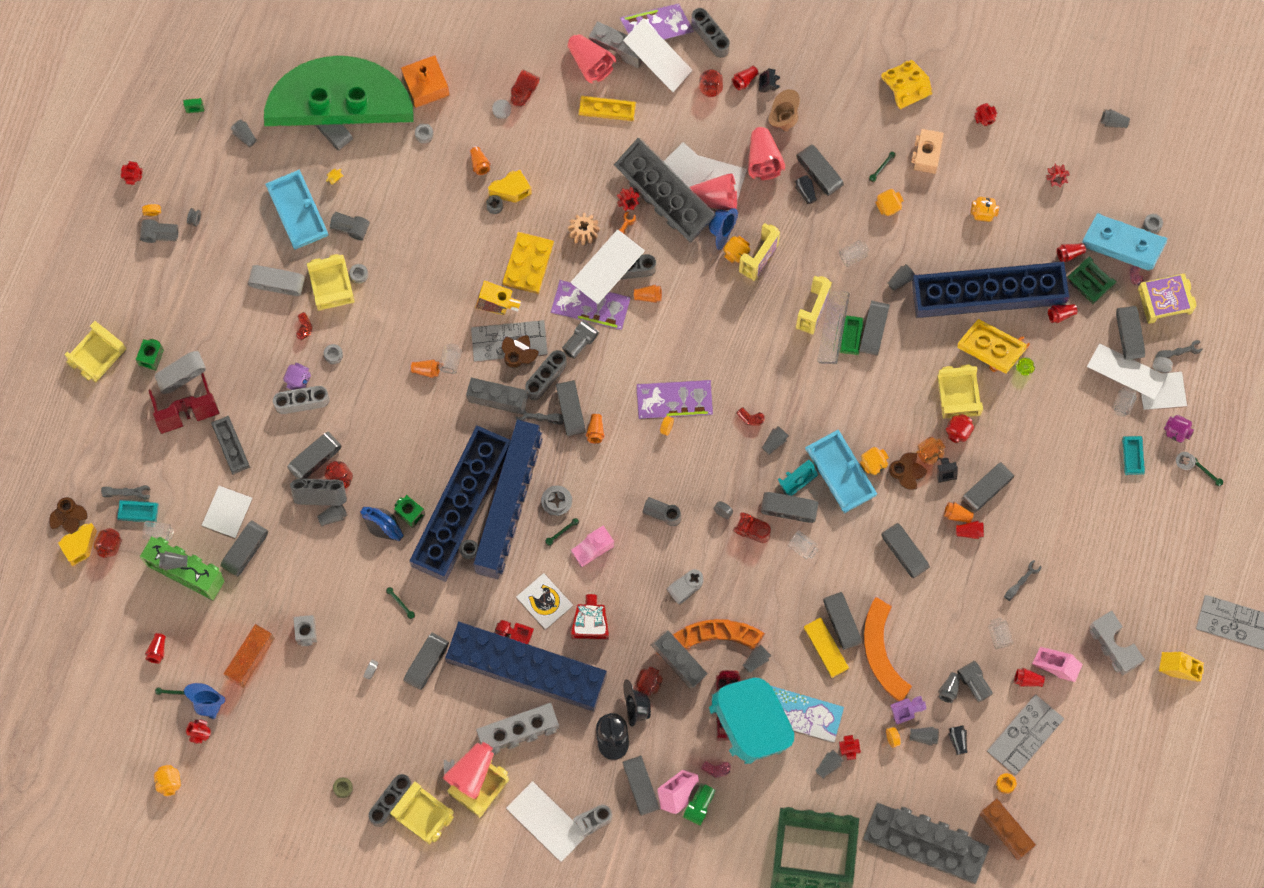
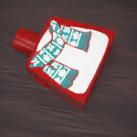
M586 594L585 604L577 605L571 631L572 639L609 640L605 605H597L596 594Z

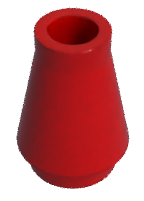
M751 66L734 74L731 79L733 86L737 90L746 89L753 79L759 75V71L755 66Z
M1083 243L1061 244L1056 249L1058 260L1065 263L1086 253V247Z
M1075 304L1053 305L1048 309V318L1051 323L1058 324L1077 315V307Z
M978 520L956 525V536L978 540L979 538H984V522H979Z
M155 633L145 652V659L148 662L160 664L161 660L164 659L165 635Z
M1025 668L1017 669L1015 672L1014 683L1018 684L1019 687H1043L1045 676Z

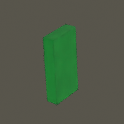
M844 316L840 353L859 355L863 325L862 317Z

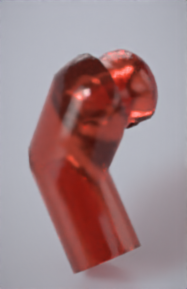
M306 312L297 316L301 323L299 331L296 332V337L299 340L308 338L313 329Z
M744 407L736 412L748 426H760L764 423L765 415L761 412L750 415Z

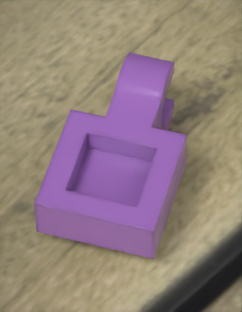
M921 696L915 697L912 702L907 698L890 705L896 724L914 719V713L927 709L926 703L922 700Z

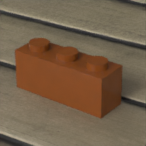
M997 798L980 812L979 815L1018 861L1036 846L1034 841Z

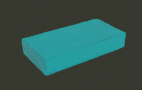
M1123 436L1125 475H1144L1142 436Z
M119 500L117 519L118 521L157 523L159 504Z

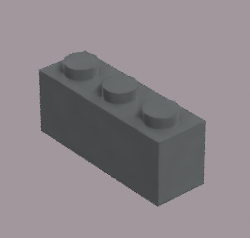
M472 377L466 393L470 403L524 415V409L528 401V394L524 389Z
M669 630L664 631L650 644L689 688L695 687L708 674Z

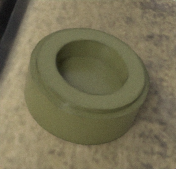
M339 778L333 784V791L337 797L347 798L353 792V784L347 778Z

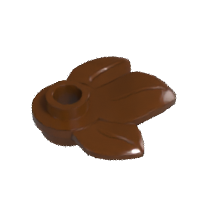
M528 335L521 336L515 341L506 336L502 342V350L505 353L504 362L509 368H518L522 364H530L538 357L539 351L530 349ZM516 357L517 361L511 362L510 359Z
M913 452L903 454L900 460L893 461L889 466L890 475L898 479L902 487L909 490H916V480L921 479L928 472L925 467L916 463L917 453ZM895 468H901L902 472L897 473Z
M64 497L58 501L57 509L50 514L51 529H56L62 526L66 532L73 534L78 530L79 521L88 519L87 511L83 506L77 505L72 498ZM65 505H70L68 510H64Z

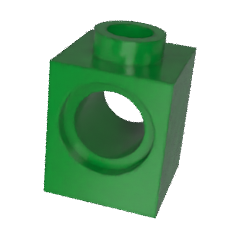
M143 339L135 360L139 366L157 371L164 349L160 342L155 339ZM148 351H155L153 355L146 356Z
M408 495L404 498H399L394 505L395 514L412 528L425 515L424 508ZM406 507L413 508V511L409 514L403 512Z

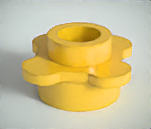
M341 168L331 170L326 175L328 177L326 182L329 181L333 185L343 177Z

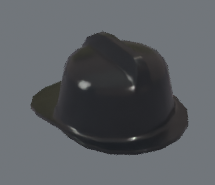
M626 679L623 684V691L627 706V719L629 725L634 727L637 721L651 717V703L644 692L635 691L631 682Z
M616 713L603 715L596 724L599 752L609 760L620 759L629 749L626 721Z

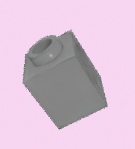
M314 616L294 617L295 640L297 644L311 646L314 642H317ZM310 628L311 630L308 635L304 636L301 635L302 629Z

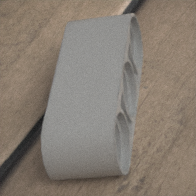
M253 265L248 285L256 289L301 296L305 276L295 272Z
M194 351L156 373L155 378L161 393L168 394L205 372L206 368L200 352Z
M323 386L279 392L273 397L275 409L280 414L323 408L330 401L327 389ZM318 394L325 395L321 400L315 399ZM300 397L306 398L303 403L297 402V399ZM281 400L287 401L284 406H278Z

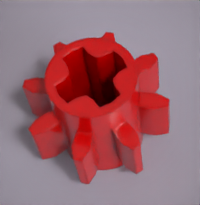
M985 103L976 108L974 118L977 124L981 123L983 126H989L996 121L995 117H997L996 114L998 112L995 106L990 107L988 103Z
M129 161L128 164L122 166L121 178L126 181V184L135 185V182L141 181L143 169L139 167L138 162Z
M1055 163L1052 168L1047 169L1049 174L1046 175V179L1050 181L1052 187L1056 185L1061 188V185L1068 183L1066 177L1070 176L1069 170H1065L1064 164L1059 166Z
M632 187L629 190L622 188L620 194L616 195L620 199L616 203L619 207L622 206L624 211H627V209L634 210L636 205L640 204L636 199L640 195L638 192H634Z
M195 719L194 722L191 721L188 724L186 735L190 736V742L202 744L203 741L208 740L211 729L206 726L207 721Z
M853 735L843 736L844 741H839L841 756H846L847 760L856 759V754L861 753L859 739H853Z

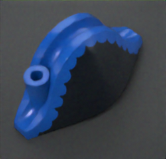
M363 507L360 511L368 530L374 536L397 541L404 537L395 516L390 511L373 507Z

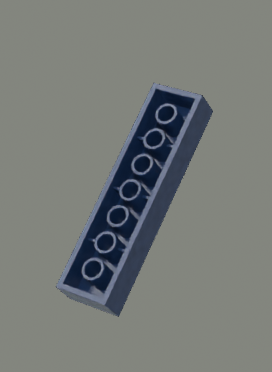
M1064 262L913 275L912 279L916 318L1066 305L1069 299Z
M521 420L516 421L474 561L476 574L499 579V575L504 573L506 566L504 563L505 556L508 557L511 550L510 538L514 539L517 529L515 521L521 517V502H525L527 496L526 484L530 485L532 466H536L538 458L536 455L537 448L540 449L543 442L539 425Z
M476 425L409 560L411 567L444 582L447 581L460 555V545L463 541L467 540L504 465L511 440Z
M459 621L445 656L446 662L593 712L596 710L607 678V670Z

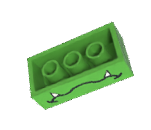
M151 536L140 555L145 565L214 601L225 582L219 568L211 563L208 565L204 564L202 559L192 554V556L185 554L186 551L179 546L171 547L168 545L169 542L161 537L156 539ZM168 551L187 555V567L170 570L159 568L160 553Z

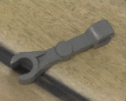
M1195 340L1188 347L1177 348L1173 351H1159L1155 358H1171L1172 356H1179L1190 351L1193 354H1199L1203 348L1195 349L1194 345L1200 344L1199 340Z
M524 409L523 417H515L516 420L521 421L535 419L537 421L545 420L558 425L563 424L562 414L527 413Z
M147 485L134 489L102 487L101 494L103 497L136 496L142 499H149L150 495H143L142 492L151 489Z
M1032 560L1028 565V572L1006 592L1004 598L1010 601L1016 595L1019 587L1027 581V578L1031 574H1038L1042 566L1034 570L1032 565L1035 563V560Z

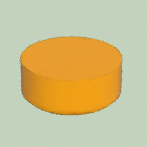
M156 204L142 206V214L144 216L160 215L161 206Z
M666 416L663 419L660 427L661 434L666 436L670 434L674 418Z
M895 727L886 729V736L892 748L900 746L901 740Z
M1009 773L1001 774L996 781L997 789L1003 794L1013 792L1017 785L1015 777Z

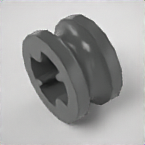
M497 195L490 196L486 201L487 210L492 214L500 213L503 209L502 199ZM493 201H497V208L490 206L493 204Z
M191 208L187 216V224L191 225L193 223L194 226H198L201 219V210L195 211L194 208Z

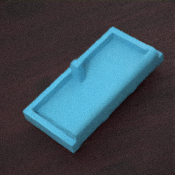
M300 170L265 184L294 250L329 236Z
M1097 213L1082 243L1089 250L1150 271V269L1153 270L1168 238Z
M839 429L805 447L806 452L811 457L843 513L877 496V492Z

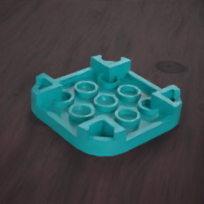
M750 678L726 685L712 695V705L709 707L711 714L717 713L733 746L728 750L732 757L736 755L741 760H744L745 764H751L756 760L774 754L779 755L792 746L794 742L792 725L774 689L765 680Z

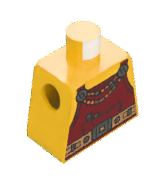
M484 280L475 308L505 315L507 309L518 312L521 301L511 298L512 290Z

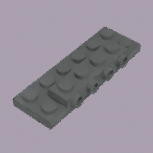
M638 137L614 163V166L630 181L629 185L635 191L639 190L643 194L641 196L643 200L648 204L651 203L655 207L654 211L661 217L664 216L668 220L667 224L672 229H677L689 242H692L716 216L696 193L641 138Z
M876 803L863 841L970 883H977L990 846L971 839L972 837H969V833L965 830L949 829L950 825L941 821L938 824L930 821V817L920 814L919 817L911 814L912 810L906 807L893 809L881 803Z

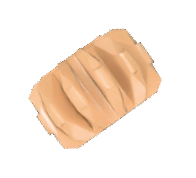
M583 213V217L576 214V220L571 219V225L568 226L569 237L575 238V243L581 241L583 246L585 241L591 244L592 238L597 239V233L600 232V227L597 226L598 220H593L592 215L587 218L586 213Z

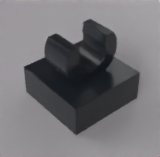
M768 68L759 74L760 92L766 93L769 90L780 88V85L775 84V81L780 79V76L775 75V69Z
M948 458L940 459L941 465H937L938 483L957 480L958 467L956 462L950 463Z

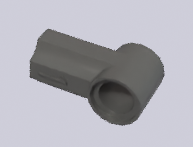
M338 212L332 215L330 228L347 233L350 237L360 241L364 239L370 222L363 217L355 216L353 218Z
M149 219L142 221L141 241L146 243H155L157 240L177 242L179 235L178 224H163Z
M583 320L576 327L571 338L564 344L562 350L569 357L575 359L587 344L590 345L597 338L599 331Z
M650 497L646 500L642 511L643 514L664 521L669 526H677L682 519L680 509L676 505H668ZM671 512L678 514L674 519H669L667 516Z
M975 660L957 670L962 682L968 685L978 703L993 695L992 690L983 678L980 666Z

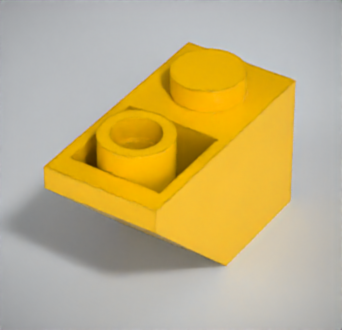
M520 169L516 172H509L505 178L495 180L488 186L489 196L497 195L502 200L514 203L532 194L531 186Z
M92 523L80 526L78 531L63 536L61 541L58 542L72 566L90 557L97 533Z
M1162 652L1159 671L1170 677L1201 682L1204 663L1183 652Z

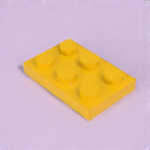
M518 232L502 282L503 285L539 294L554 241Z
M977 319L958 342L957 348L1007 374L1026 350L1027 344Z

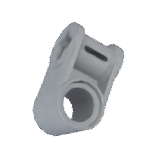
M690 570L683 577L673 582L666 590L680 605L702 587L703 575L699 570ZM691 577H698V583H691Z
M599 805L576 816L573 821L577 822L582 832L581 837H586L609 824L612 820V812L608 806ZM602 810L609 813L608 817L604 820L597 817L598 813Z

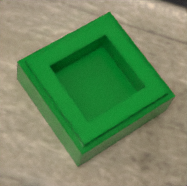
M202 98L183 100L186 113L205 111Z

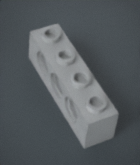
M548 703L478 728L476 731L481 744L485 742L493 748L491 751L495 755L501 752L500 749L506 747L508 749L519 746L520 742L525 740L532 742L538 739L537 736L545 734L548 736L557 732L556 729H559V724L552 704ZM534 720H541L543 724L540 728H534L532 722ZM517 726L524 728V732L520 735L513 733L514 728ZM498 733L505 735V739L501 742L494 739Z

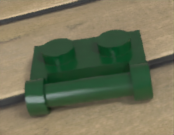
M1089 256L1067 276V281L1094 305L1106 292L1114 287L1117 281L1106 275ZM1088 267L1097 277H1099L1105 283V285H1101L1085 269Z

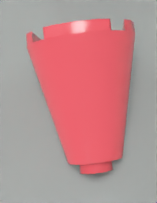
M580 34L573 35L568 41V48L583 76L589 83H593L592 81L595 80L600 82L612 72L613 62L616 63V58L611 52Z
M758 127L751 133L748 171L753 179L760 177L761 180H771L780 176L781 171L785 170V162L770 131L767 128Z
M733 173L690 186L709 208L721 210L737 209V191L734 188L736 182Z
M482 742V744L477 743L444 775L443 779L452 786L457 787L464 794L476 799L479 796L494 753L491 750L493 748L485 742Z

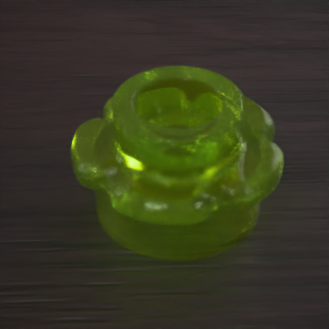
M1021 358L1016 365V369L1021 375L1028 376L1035 370L1034 362L1030 358Z

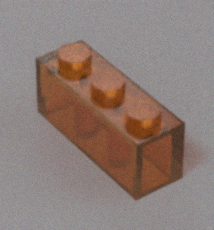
M255 624L223 673L225 677L244 688L275 638L272 633Z

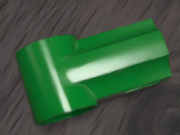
M700 783L692 802H689L683 814V818L701 826L716 790Z

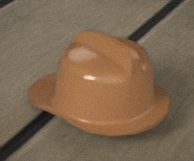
M784 90L776 96L768 119L773 127H779L785 132H788L790 128L795 126L799 118L800 96L795 90Z

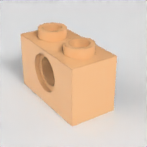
M921 129L920 135H916L914 146H918L917 152H913L911 162L915 163L914 170L936 174L944 133ZM923 149H929L931 153H924Z

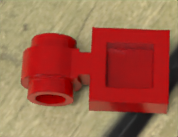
M500 620L495 628L496 634L504 637L511 635L510 639L529 645L534 628L517 622L514 628H511V623L505 620Z

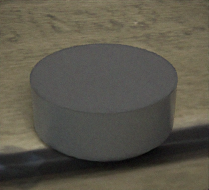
M718 501L713 507L714 511L725 519H729L733 514L732 508L722 501Z

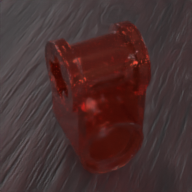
M523 69L511 88L512 104L517 107L524 106L537 88L540 77Z
M741 512L739 515L740 520L737 526L733 528V531L740 536L750 538L759 543L769 541L771 538L770 525L750 514ZM760 529L767 530V534L763 536L757 532Z

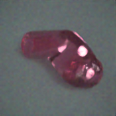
M1134 265L1129 269L1130 282L1133 285L1137 284L1139 286L1144 282L1143 276L1139 275V271L1142 268Z
M705 761L701 769L714 778H720L730 773L731 765L728 762H723L720 765L714 766Z

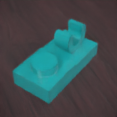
M807 460L794 470L792 474L786 472L787 477L784 480L778 478L784 494L792 496L816 478L818 473L814 464Z

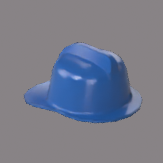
M735 208L729 211L718 209L715 212L716 216L709 223L710 232L716 236V248L718 250L725 246L736 224L738 211Z
M193 683L187 685L184 689V695L193 702L195 712L210 719L216 718L221 705L226 701L223 695L206 684Z

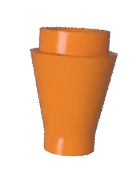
M473 147L470 150L473 171L477 175H484L490 171L491 164L480 147Z
M655 284L634 289V300L653 303L662 301L661 286H656Z
M434 359L412 362L411 373L430 378L438 377L440 363Z
M600 414L591 415L585 435L590 443H601L605 437L602 415Z
M948 502L943 516L947 517V520L970 523L974 515L973 512L968 511L956 502Z

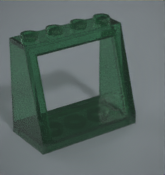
M792 807L780 808L770 888H853L860 818L852 815H835L831 812L818 813L813 810H796ZM785 826L849 834L844 875L781 866Z

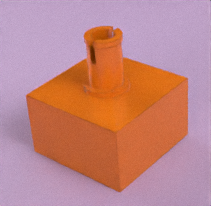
M435 55L401 67L403 80L415 108L450 96L447 82Z

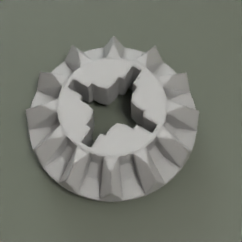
M552 486L543 493L541 503L544 510L550 515L560 516L567 513L571 508L572 496L565 487ZM555 494H557L559 500H562V502H559V508L555 506V503L551 502L554 501Z

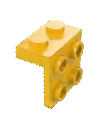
M913 60L906 61L881 74L883 81L894 91L896 104L899 109L933 94L929 76Z

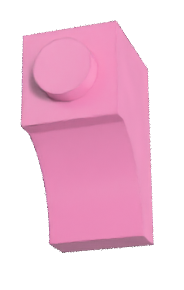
M601 526L587 535L579 545L571 549V552L580 566L583 567L612 549L614 541L605 527Z
M1044 647L1039 648L1032 663L1035 667L1048 671L1060 679L1075 682L1082 667V664L1072 654Z
M682 770L658 788L661 809L677 814L688 805L691 790L699 782L698 774Z

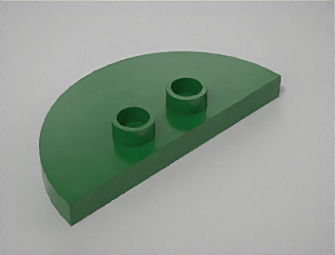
M326 56L298 65L287 72L275 84L269 93L264 108V126L414 122L412 102L400 80L384 67L372 61L352 56Z

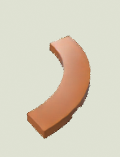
M875 597L865 622V653L873 675L877 678L883 689L899 702L905 699L912 686L895 671L885 650L884 627L892 606Z
M713 619L693 623L672 635L686 650L696 644L709 640L734 641L754 650L765 633L745 623L727 619Z

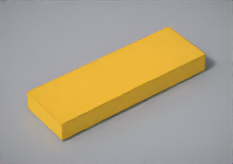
M581 96L579 115L634 121L636 102Z
M821 617L803 627L831 678L849 670L845 659Z

